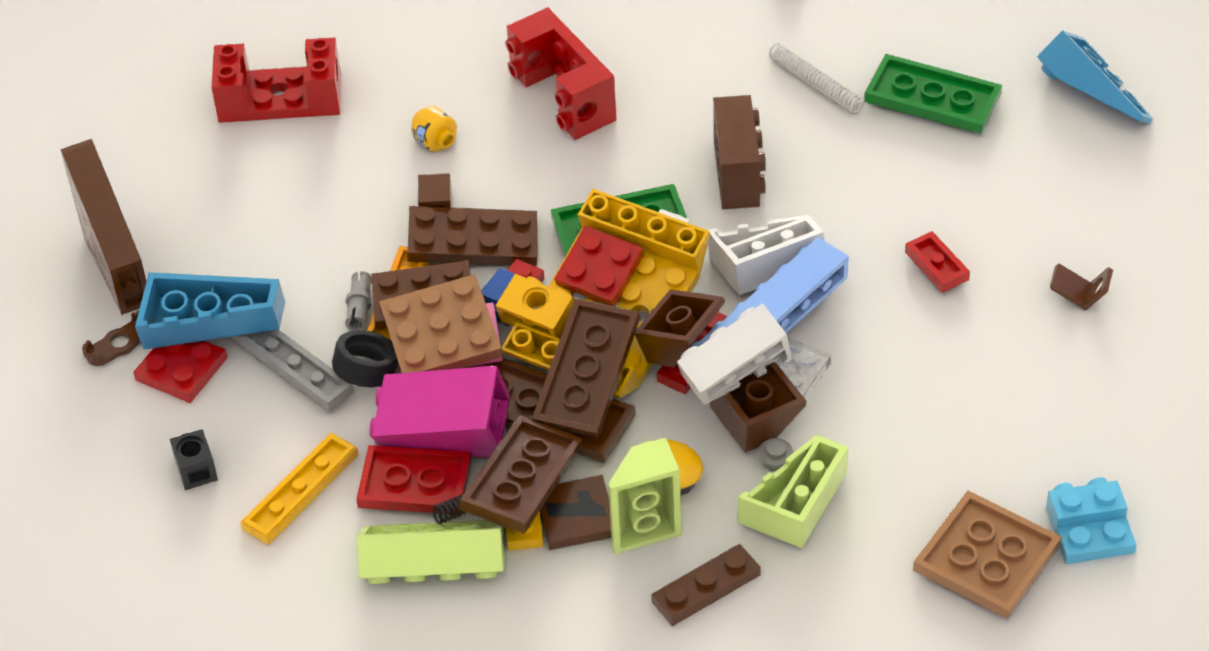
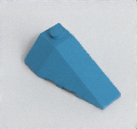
M1062 30L1037 56L1044 64L1041 69L1052 80L1057 78L1138 121L1150 124L1154 120L1133 94L1126 89L1123 91L1120 89L1123 84L1121 79L1106 69L1109 66L1107 62L1083 37Z

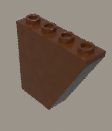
M88 139L62 148L60 151L84 240L121 315L140 308L147 281L142 260L92 139Z

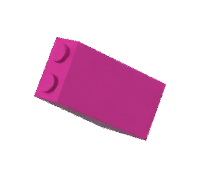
M497 366L384 375L382 387H378L376 392V406L378 409L376 418H372L370 422V437L374 439L377 446L471 452V457L489 458L503 439L510 395Z

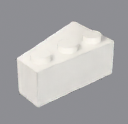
M809 215L768 221V226L748 229V224L737 225L738 231L718 233L717 229L708 230L710 231L708 241L710 261L738 295L751 292L760 284L766 283L776 274L780 266L788 264L797 256V253L803 246H808L817 237L825 241L824 231Z
M762 303L756 308L746 309L739 315L738 320L727 328L721 327L715 330L710 335L709 340L699 347L693 346L687 349L682 354L681 359L677 361L681 375L701 402L706 405L739 388L741 385L739 380L752 373L758 378L766 374L765 366L779 359L785 364L792 360L787 334Z

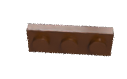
M739 543L652 593V603L673 627L761 575V567Z

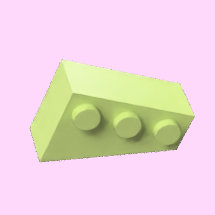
M815 435L786 458L785 464L773 474L770 472L762 477V483L749 493L745 491L738 497V523L803 548L847 474L848 447Z

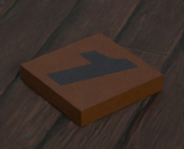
M603 475L558 483L540 510V517L549 550L612 538L609 496Z

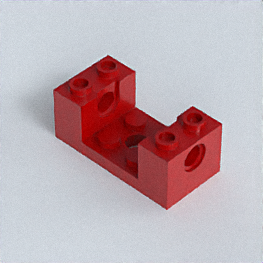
M549 7L506 26L508 39L505 41L510 60L507 66L514 79L518 78L527 88L548 77L557 75L555 78L556 92L554 97L559 109L556 121L562 131H567L574 140H577L617 121L614 75Z
M336 37L305 39L307 62L305 67L249 70L244 43L214 45L211 89L218 123L340 115L341 69ZM276 92H284L282 95H273Z

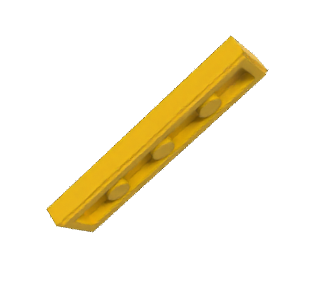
M330 433L240 522L242 530L269 545L358 456L357 447Z

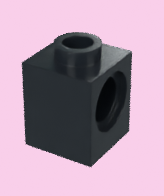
M203 429L169 439L184 490L218 481L213 457Z

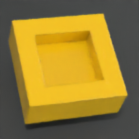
M540 511L525 534L506 528L508 551L543 547Z

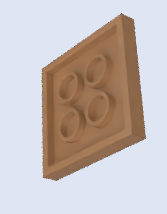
M475 274L379 301L401 373L459 369L503 357L496 331Z
M967 490L915 559L913 571L1009 619L1061 546L1062 537Z

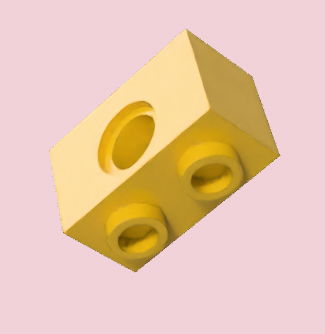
M515 274L497 302L496 308L501 322L514 326L518 322L559 338L565 327L574 299L564 289L556 288L554 290L543 285L541 281L534 277L528 276L525 278ZM538 305H544L541 308L533 309Z

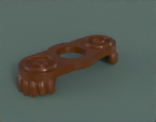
M139 311L131 314V322L121 328L111 330L98 342L92 344L91 341L87 340L86 344H83V355L89 364L94 366L107 364L116 357L129 353L136 345L141 343L135 328ZM118 336H125L129 339L128 343L123 347L117 348L110 344Z

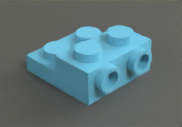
M1098 477L1092 479L1084 486L1073 487L1070 483H1061L1055 486L1052 491H1048L1046 510L1054 533L1062 537L1060 550L1065 564L1135 554L1137 544L1126 518L1128 507L1117 480L1108 482L1106 478Z

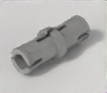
M360 271L359 281L358 272L352 274L351 290L346 296L348 311L345 326L351 331L358 330L359 321V329L364 330L366 328L367 311L372 305L370 295L372 276L365 271Z

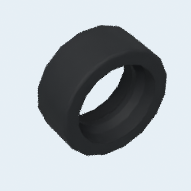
M355 330L340 335L336 341L332 367L338 377L359 387L373 388L382 386L384 375L395 374L397 358L391 340L372 331ZM355 356L367 357V358H370V359L375 360V362H374V361H365V360L356 358Z

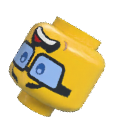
M436 106L423 108L413 116L411 123L412 136L429 151L437 152L443 148H449L454 143L457 124L453 118Z

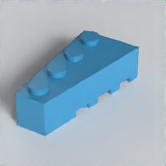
M149 272L135 328L143 350L278 330L281 325L285 299L279 279Z

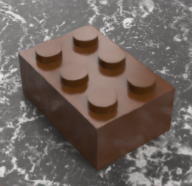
M751 95L713 97L714 150L722 209L760 207V194L766 193L765 176L760 175V171H766L765 152H759L758 150L763 148L762 130H756L755 128L760 126L758 107L753 108Z

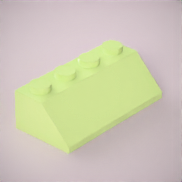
M488 520L442 522V525L436 522L363 526L357 535L359 579L368 578V583L370 584L390 582V577L404 576L405 582L426 580L425 575H440V580L461 579V574L475 573L476 578L481 579L497 577V572H503L505 566L504 526Z

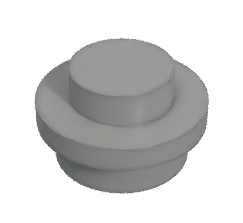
M768 439L759 447V459L765 468L777 471L785 464V459L793 454V448L783 439Z

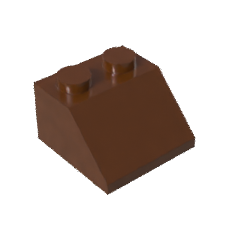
M670 289L637 328L635 333L647 363L675 367L682 354L698 339L724 305V297Z
M776 362L765 366L766 374L757 378L752 373L739 380L741 384L739 388L710 402L711 409L745 453L760 447L768 439L777 438L806 406L807 401Z

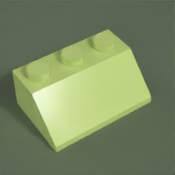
M666 438L646 441L631 447L608 483L612 550L614 554L682 535L680 469Z

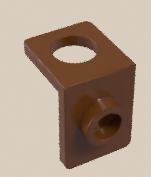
M1057 264L1054 267L1050 289L1086 311L1108 292L1113 269L1110 267L1106 268L1089 282L1065 266ZM1101 282H1102V285L1100 286L1099 290L1096 292L1098 286H1099V285L1101 284Z

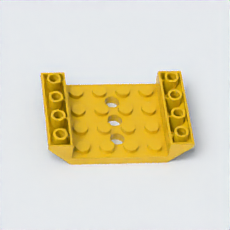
M592 188L578 213L582 228L558 271L586 225L643 247L645 254L618 300L619 308L637 312L643 311L650 314L670 289L692 292L700 278L710 231ZM554 278L548 286L554 290L556 288L564 289L565 291L569 292L572 295V297L575 294V292L556 285ZM588 297L586 299H583L591 302L601 303ZM538 305L536 309L541 308L544 305ZM516 322L501 349L502 353L549 371L560 339ZM634 336L614 397L619 399L640 387L652 364L647 363L636 336Z

